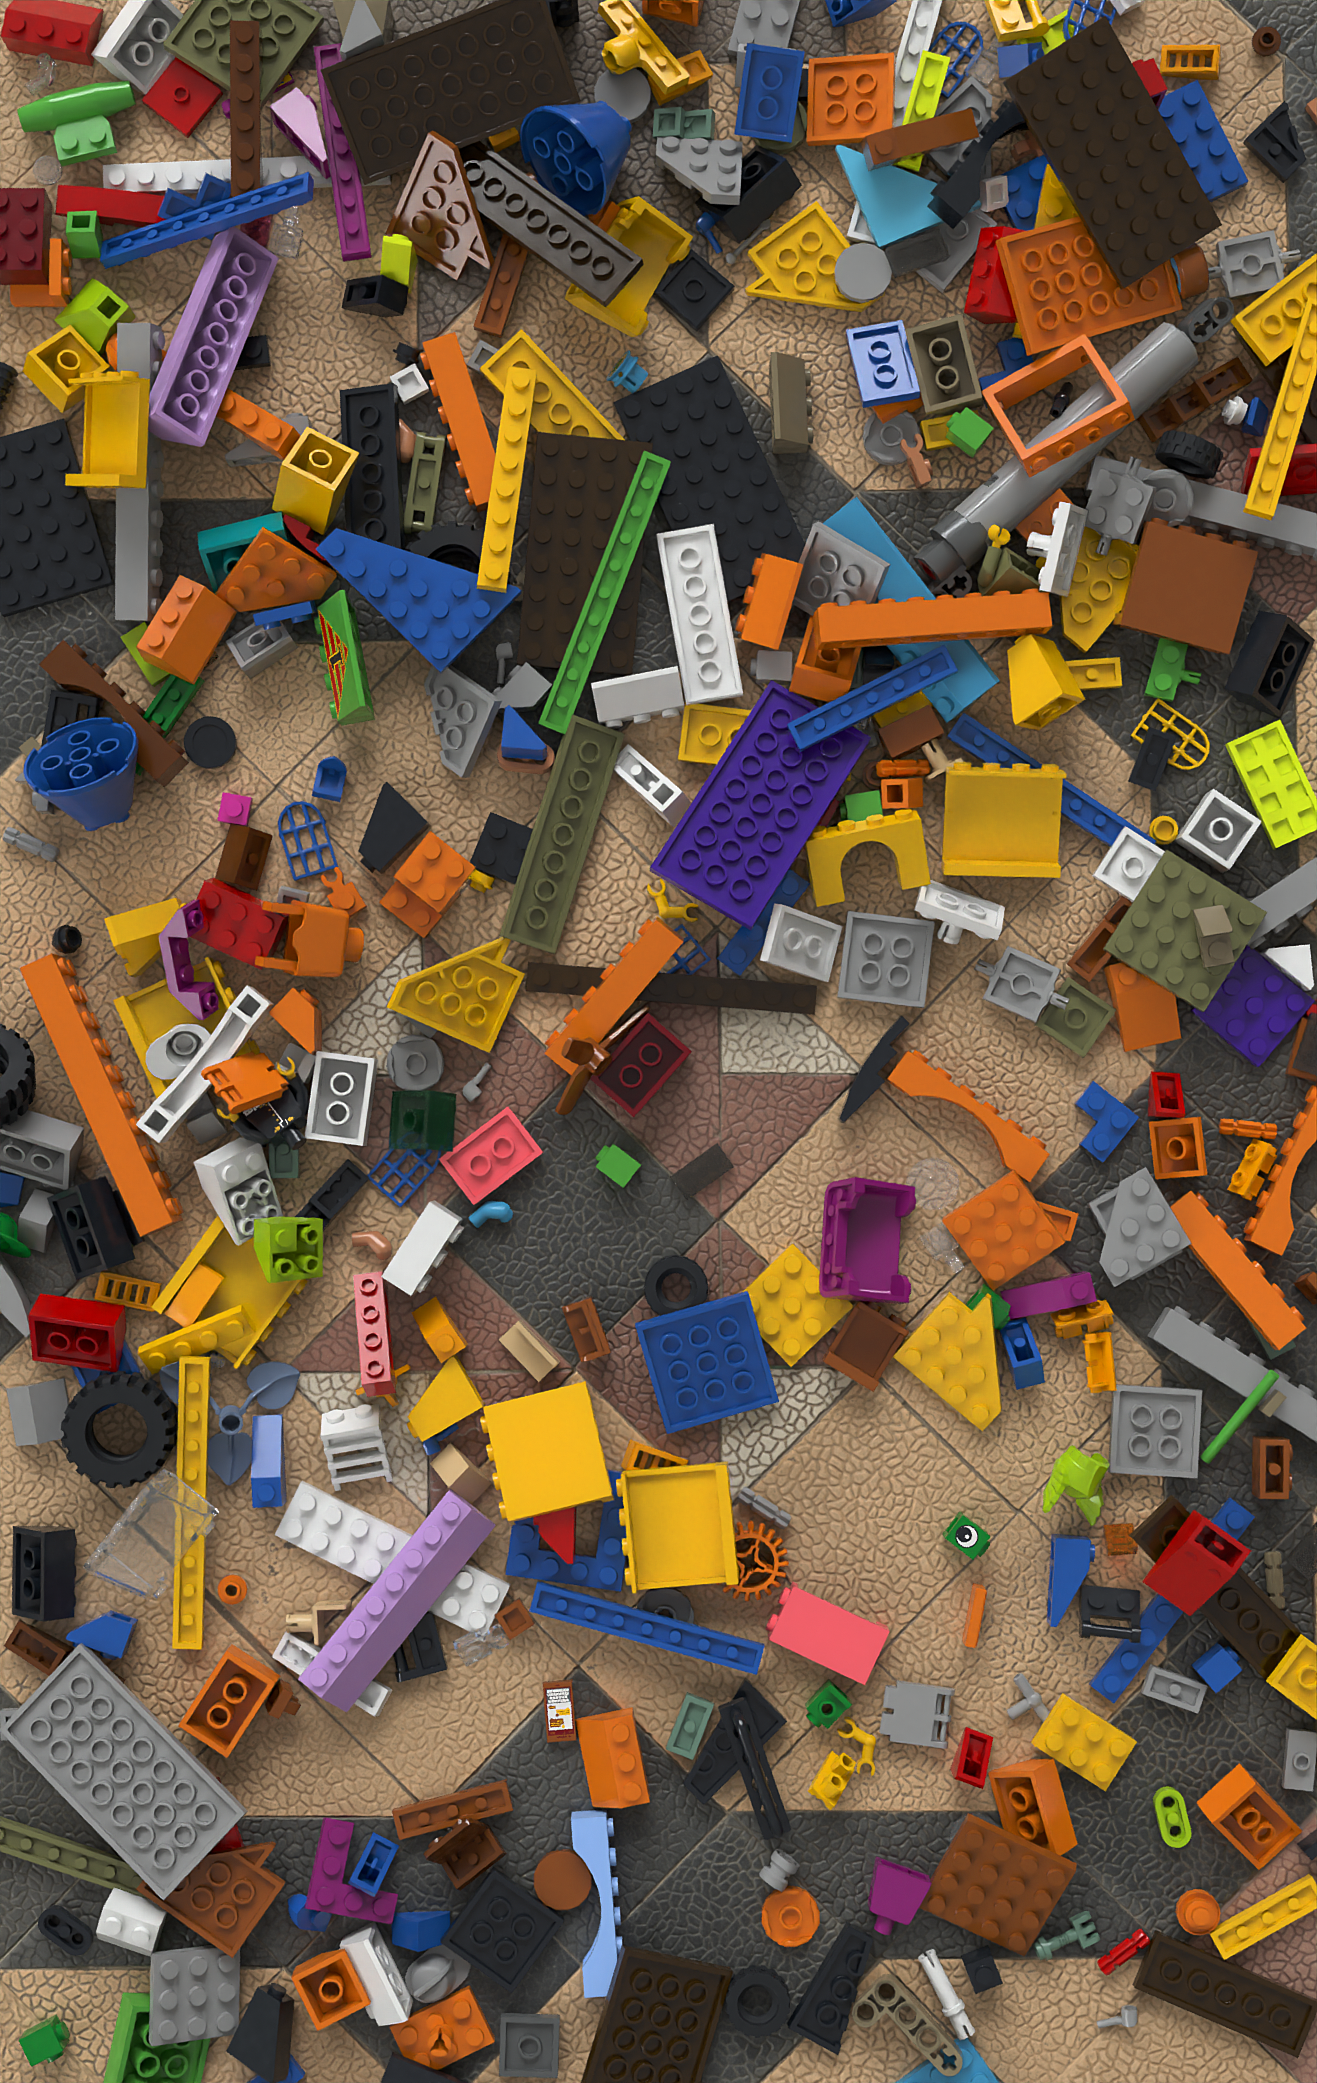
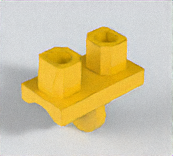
M831 1751L814 1777L808 1792L817 1799H821L829 1810L833 1809L855 1770L856 1762L844 1752L838 1756Z

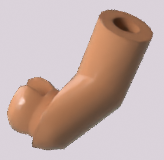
M399 419L401 463H408L414 455L416 435L402 419Z
M380 1232L352 1233L353 1247L369 1246L380 1260H387L391 1257L392 1245Z

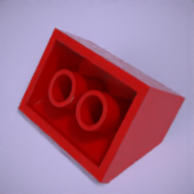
M13 0L6 8L0 37L9 51L93 66L94 57L91 54L97 46L104 11L99 8L58 0Z
M1006 226L984 227L980 229L964 309L965 314L983 324L1018 323L996 240L1024 232L1025 230Z
M40 1293L28 1314L32 1361L117 1372L120 1366L127 1328L125 1305Z

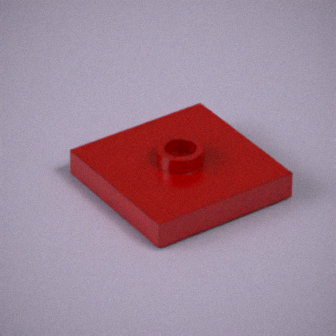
M176 57L143 97L142 102L181 134L189 138L222 97L223 92L194 68Z

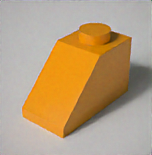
M436 1296L412 1312L425 1340L441 1363L468 1345Z

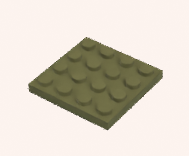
M195 0L163 43L164 50L230 91V20L259 21L263 42L261 109L324 23L323 15L299 0Z
M1166 850L1102 950L1199 1011L1204 1012L1235 962L1203 968L1192 910L1223 905L1233 932H1230L1229 935L1235 962L1267 912Z

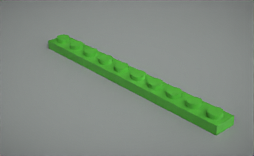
M647 451L643 452L538 725L561 734H565L571 716L575 712L670 467L671 461Z

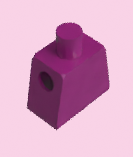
M876 1856L868 1897L869 1911L878 1915L874 1925V1929L877 1932L890 1935L895 1921L905 1925L911 1923L932 1884L929 1875Z

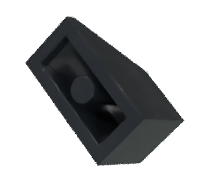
M384 275L347 280L341 308L385 318L402 316L407 305L409 287Z

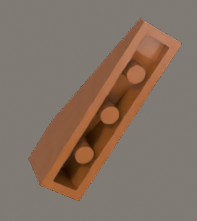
M972 108L865 136L861 141V147L869 172L979 138V133Z

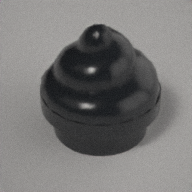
M69 925L58 927L52 936L53 947L64 954L74 953L82 943L80 931L76 927Z

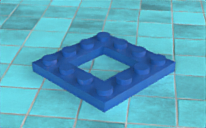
M607 1469L614 1500L603 1503L596 1556L576 1554L575 1562L567 1564L554 1550L539 1548L541 1536L538 1533L539 1525H534L533 1517L515 1521L516 1525L512 1526L505 1575L621 1592L626 1556H623L622 1538H627L626 1526L620 1525L619 1509L624 1508L623 1497H618L616 1479H621L623 1471Z

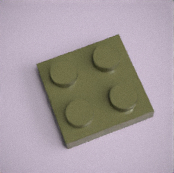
M1067 977L1057 991V994L1070 999L1069 1003L1066 1004V1009L1063 1010L1049 1003L1034 1026L1081 1058H1084L1116 1012V1009Z

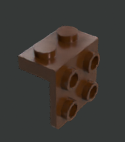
M463 1818L457 1821L452 1826L450 1833L433 1840L428 1845L429 1849L423 1854L426 1860L442 1865L455 1888L460 1891L507 1854L490 1826L472 1818Z

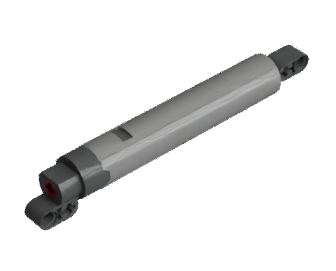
M1217 297L1204 300L1181 320L1177 328L1173 324L1163 322L1109 370L1128 399L1135 420L1198 364L1197 351L1193 343L1207 341L1230 321L1234 314V305L1230 299ZM1215 304L1219 308V315L1217 318L1213 314V307ZM1101 378L1066 408L1060 417L1055 418L1025 445L1026 450L1115 402ZM1132 422L1030 478L1016 455L1008 460L991 478L979 486L930 530L933 540L913 557L921 571L932 581L927 586L931 593L936 596L953 595V598H963L972 587V579L966 571L986 554L988 546H992L993 541L988 537L989 528L992 525H997L1000 527V533L1003 528L1010 533L1025 517L1037 509Z

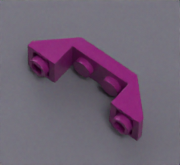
M193 900L176 911L158 937L169 992L198 1020H204L219 1010V1000L214 982L194 981V969L191 965L187 938L204 928L199 900Z

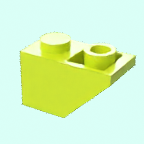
M393 234L392 237L384 236L380 275H384L409 287L408 293L411 294L418 262L413 241H409L408 237L399 234Z

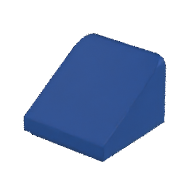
M1254 397L1249 402L1241 430L1243 433L1261 437L1268 416V408L1258 397Z

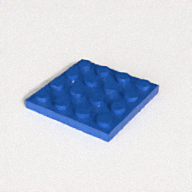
M748 1291L635 1323L667 1434L779 1402Z

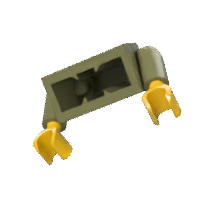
M992 525L988 530V537L993 543L992 546H988L977 578L979 591L982 596H993V593L998 591H1010V594H1021L1022 591L1027 589L1039 590L1041 585L1038 582L1041 568L1045 567L1046 558L1039 557L1036 561V566H1034L1007 547L1001 550V545H1005L1010 540V533L1004 528L1000 533V527Z

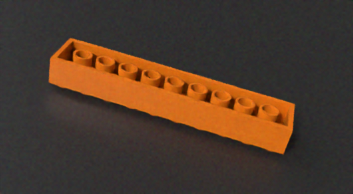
M51 953L21 967L20 971L139 1236L152 1235L183 1221L180 1215L184 1213L182 1205L177 1197H172L169 1187L172 1186L170 1178L165 1171L161 1172L158 1166L159 1154L153 1144L149 1145L145 1137L147 1133L136 1125L141 1119H137L133 1110L136 1107V1103L129 1091L125 1092L121 1082L124 1081L123 1074L118 1065L113 1066L109 1057L112 1054L111 1047L105 1038L101 1039L97 1030L101 1028L95 1013H90L86 1006V1002L89 999L84 988L77 986L74 979L77 972L70 959L66 960L65 957Z

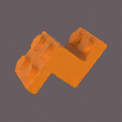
M429 831L393 876L396 882L379 903L426 939L461 895L459 892L460 888L476 870V867Z

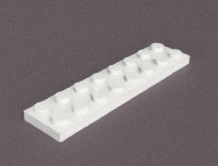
M301 1481L275 1533L276 1536L373 1584L413 1536L304 1481ZM466 1562L428 1611L484 1639L511 1584Z

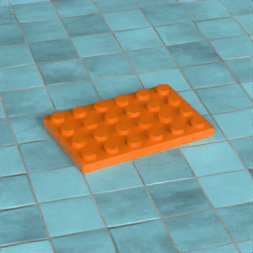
M1079 216L996 240L1027 356L1063 346L1083 334L1090 338L1183 310L1170 259L1121 290Z

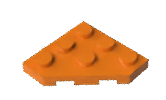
M262 527L220 585L216 595L239 612L321 599L336 578V572Z

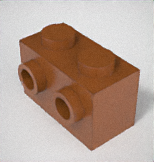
M1252 1436V1495L1259 1499H1289V1491L1292 1490V1475L1289 1473V1467L1293 1458V1449L1289 1439L1282 1436Z

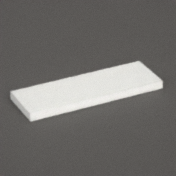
M714 524L656 534L686 706L743 696Z

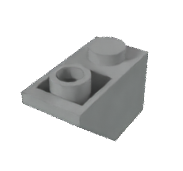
M526 662L522 667L517 665L507 677L510 681L503 688L497 687L491 694L502 701L497 713H504L505 707L508 705L516 712L535 711L550 694L553 686Z

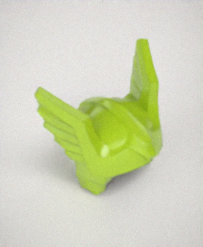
M1071 1445L1060 1458H1056L1049 1482L1043 1491L1042 1511L1048 1513L1064 1492L1070 1497L1076 1498L1075 1502L1084 1513L1091 1526L1095 1525L1097 1517L1101 1515V1507L1104 1505L1101 1482L1110 1466L1108 1460L1099 1453L1093 1454L1090 1458Z

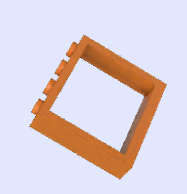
M1086 334L1077 337L981 391L988 410L1029 478L1135 420L1128 399ZM1091 363L1115 402L1026 450L1003 411Z

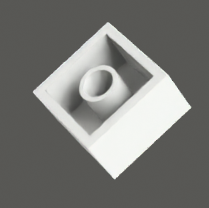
M1212 789L1205 794L1174 841L1221 873L1230 870L1262 821L1215 789Z

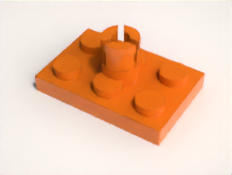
M470 1985L409 2014L407 2021L390 2024L389 2027L404 2057L436 2070L495 2042V2037Z

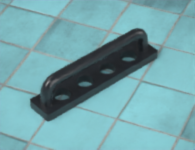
M741 1697L720 1705L718 1710L762 1836L765 1840L774 1837L781 1838L784 1833L791 1830V1826L748 1702L745 1697ZM734 1727H736L739 1736L733 1733ZM744 1753L748 1762H745L742 1758ZM753 1779H754V1781H755V1784H756V1787H757V1788H754V1787L752 1786V1780H753ZM762 1805H763V1807H764V1810H765V1813H766V1814H763V1813L761 1812V1807H762Z

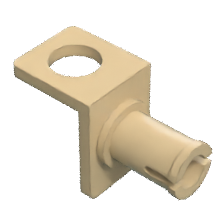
M937 738L921 747L934 769L931 771L932 774L924 779L926 783L945 773L946 767H953L955 762H963L962 758L953 762L952 760L948 761Z
M351 1600L318 1601L312 1606V1614H287L286 1624H289V1626H286L287 1633L312 1632L314 1634V1645H320L325 1641L324 1610L347 1609L351 1605Z

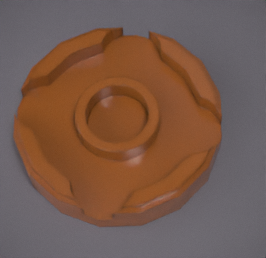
M570 1849L547 1853L538 1862L534 1871V1888L538 1898L546 1906L555 1910H569L579 1906L587 1898L591 1889V1871L584 1860Z

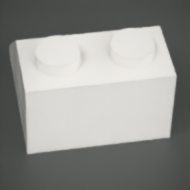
M113 1888L101 1913L96 1930L97 1938L151 1957V1952H156L168 1912L149 1899Z

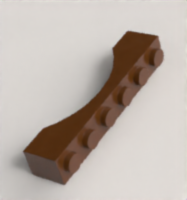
M230 20L231 198L263 187L261 145L263 42L259 21Z
M62 640L39 665L65 690L97 696L112 704L137 735V762L165 788L189 763L182 756L186 751L173 739L168 743L162 737L166 732L154 720L148 723L143 718L146 712L135 701L129 704L123 698L127 693L115 681L110 685L104 679L107 673L95 662L90 665L85 660L88 655L76 643L71 647L66 641Z

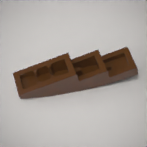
M1237 356L1196 379L1190 386L1173 394L1163 403L1143 413L1137 420L1151 442L1154 443L1161 439L1164 432L1178 429L1250 384L1253 379Z
M22 1620L17 1622L4 1647L48 1676L75 1649ZM113 1672L124 1684L126 1679Z

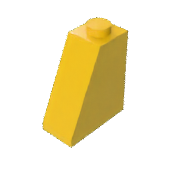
M457 1354L448 1359L407 1416L410 1420L407 1423L409 1431L414 1438L419 1437L422 1442L485 1405Z

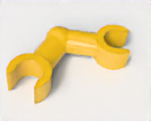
M662 879L659 881L662 890L658 893L653 892L650 885H647V892L651 897H654L661 918H684L689 923L698 921V918H690L686 914L687 909L698 908L697 904L688 903L685 907L669 906L665 896L666 886Z
M844 1717V1720L852 1725V1729L849 1732H844L842 1729L837 1728L839 1735L843 1738L852 1737L863 1744L862 1756L856 1764L857 1773L859 1775L862 1764L868 1763L871 1765V1776H873L875 1773L873 1755L876 1738L856 1727V1723L852 1718Z

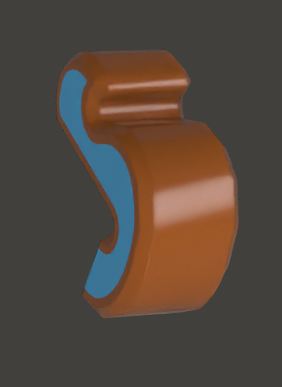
M1193 243L1170 258L1171 266L1177 275L1176 284L1181 300L1204 294L1208 290V265L1205 254L1197 243Z

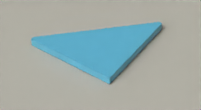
M840 144L835 146L836 154L878 248H886L945 223L927 207L934 198L930 193L937 183L892 165L868 172L864 154ZM977 200L969 212L981 207L980 200Z

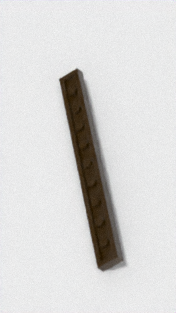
M528 962L526 991L583 996L591 986L597 988L603 981L600 975L606 968ZM657 973L635 1000L815 1015L817 986Z

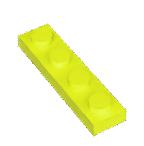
M925 50L922 51L902 125L934 117L950 57ZM923 155L892 165L919 172Z

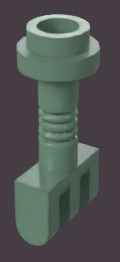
M1089 1911L1081 1912L1069 1918L1073 1928L1060 1934V1936L1057 1935V1937L1055 1936L1047 1941L1043 1936L1038 1937L1037 1942L1033 1943V1947L1039 1960L1046 1959L1048 1961L1052 1959L1051 1952L1076 1940L1079 1941L1083 1949L1100 1941L1098 1933L1086 1936V1934L1096 1929L1094 1922L1081 1924L1091 1919Z

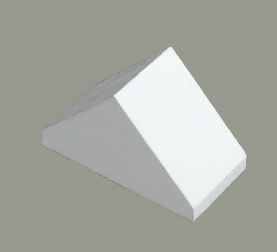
M1310 944L1268 948L1260 952V955L1301 990L1308 991L1312 989L1314 980Z

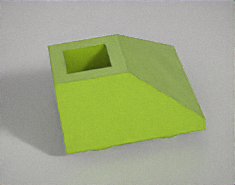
M92 278L54 321L63 329L71 325L101 356L106 351L107 341L110 336L117 333V323H131L136 316L131 308L113 291Z
M282 1216L254 1219V1250L268 1283L323 1277V1219Z

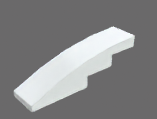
M286 1631L272 1657L301 1676L322 1648ZM373 1679L354 1704L374 1717L379 1716L392 1689Z

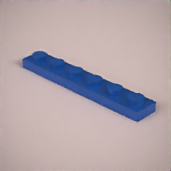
M944 644L788 723L787 728L801 752L956 674L958 669Z

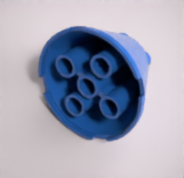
M601 100L597 103L540 106L525 116L520 129V146L525 163L530 161L537 176L536 180L542 187L582 216L595 215L606 205L631 145L629 132H631L632 127L626 117L620 116L606 102Z
M107 717L78 721L46 737L47 743L38 751L33 748L28 755L23 773L30 788L82 824L87 831H95L102 826L114 822L121 823L129 818L130 814L128 811L133 803L138 738L134 729L128 723H114L112 718Z

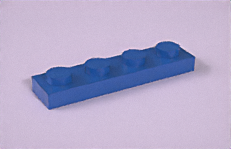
M790 869L752 930L741 926L717 960L738 976H741L764 945L774 903L792 908L810 883Z

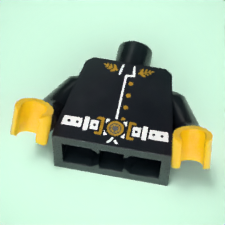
M287 1057L291 1063L290 1069L282 1070L277 1062L278 1071L280 1074L287 1076L286 1080L289 1083L286 1085L288 1089L282 1092V1097L242 1111L239 1114L229 1113L224 1115L218 1108L217 1113L222 1118L230 1119V1124L246 1140L262 1145L270 1143L274 1147L286 1141L292 1150H297L307 1141L300 1129L307 1124L305 1115L309 1110L308 1090L300 1075L294 1072V1061L292 1058Z

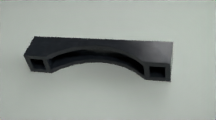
M1006 99L995 112L999 116L995 122L990 119L979 132L983 136L981 140L977 142L973 139L963 152L966 156L965 160L961 162L957 159L947 172L950 176L948 181L945 183L941 179L930 193L934 198L927 207L952 229L958 225L980 198L979 182L981 169L991 146L1007 135L1029 130L1013 100L1009 102Z

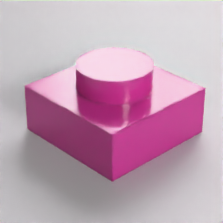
M223 792L217 821L248 827L253 798Z

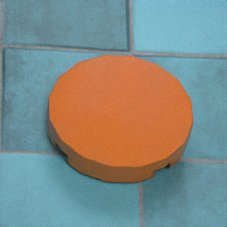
M787 1886L783 1892L777 1889L774 1890L765 1899L762 1907V1925L766 1934L784 1947H798L807 1943L812 1938L820 1924V1912L815 1898L807 1890L798 1886Z

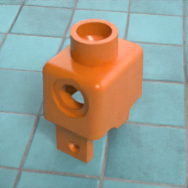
M292 900L291 904L263 901V910L289 914L283 959L256 956L255 965L265 968L282 969L283 972L294 976L339 977L343 972L344 961L356 963L360 960L364 947V934L361 928L349 927L350 915L346 911Z

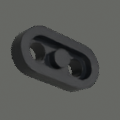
M52 1905L47 1907L38 1919L40 1932L70 1955H82L92 1945L93 1932L91 1928L62 1906ZM51 1916H57L60 1923L54 1924L51 1921ZM74 1934H81L83 1936V1941H77L74 1937Z

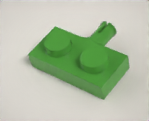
M1163 638L1159 639L1144 693L1145 696L1173 702L1176 688L1181 683V680L1199 684L1202 673L1185 669L1184 659L1188 648L1187 644Z

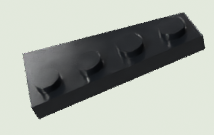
M745 1677L731 1701L741 1697L746 1698L762 1745H764L787 1722V1719ZM722 1718L683 1780L685 1787L703 1805L739 1770ZM734 1727L733 1733L739 1736L736 1727ZM744 1753L742 1758L745 1762H747V1758Z
M846 1921L787 2022L789 2029L839 2055L841 2048L840 2042L843 2032L846 2031L849 2022L848 2015L852 2002H855L859 1979L860 1976H863L874 1940L870 1934Z

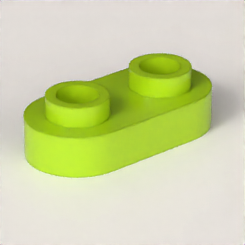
M1169 1786L1162 1787L1156 1791L1153 1797L1160 1834L1166 1844L1174 1848H1180L1190 1841L1192 1834L1185 1802L1182 1795L1175 1788ZM1172 1797L1170 1805H1163L1164 1798ZM1179 1826L1178 1833L1170 1834L1171 1827Z

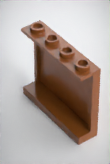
M1151 518V521L1144 522L1142 526L1144 531L1121 613L1115 614L1113 625L1187 644L1188 646L1217 654H1230L1258 551L1250 550V544L1245 542L1233 541V544L1222 542L1223 537L1212 533H1206L1205 537L1195 534L1196 529L1188 526L1179 525L1178 529L1168 527L1169 522L1163 519Z

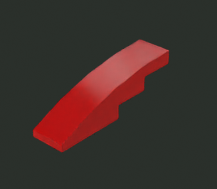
M58 185L55 215L67 217L68 212L97 211L100 224L113 226L114 223L139 228L166 220L157 215L164 196L88 186Z

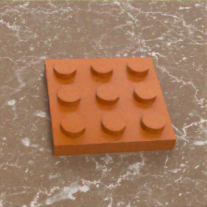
M894 52L809 59L808 146L861 143L865 136L894 128L896 69Z
M1015 1170L942 1218L944 1225L992 1290H995L1065 1243L1063 1236Z

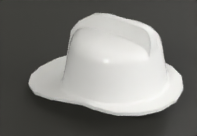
M197 1024L174 1026L168 1033L156 1039L148 1048L145 1060L148 1070L160 1079L177 1078L197 1055L211 1034Z

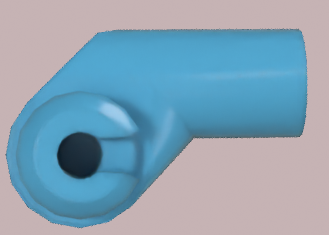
M487 1201L468 1218L476 1228H479L489 1218L500 1219L502 1223L509 1222L513 1217V1211L505 1202Z

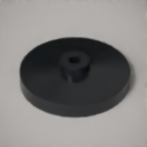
M214 716L197 719L188 727L184 736V748L187 756L196 765L206 769H216L227 764L234 756L237 747V739L232 727L226 721Z

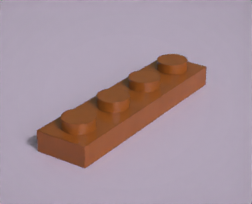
M504 233L473 326L476 331L501 339L529 254L528 250Z
M507 1779L393 1808L392 1814L398 1838L402 1840L452 1827L463 1818L479 1820L513 1811L514 1807Z

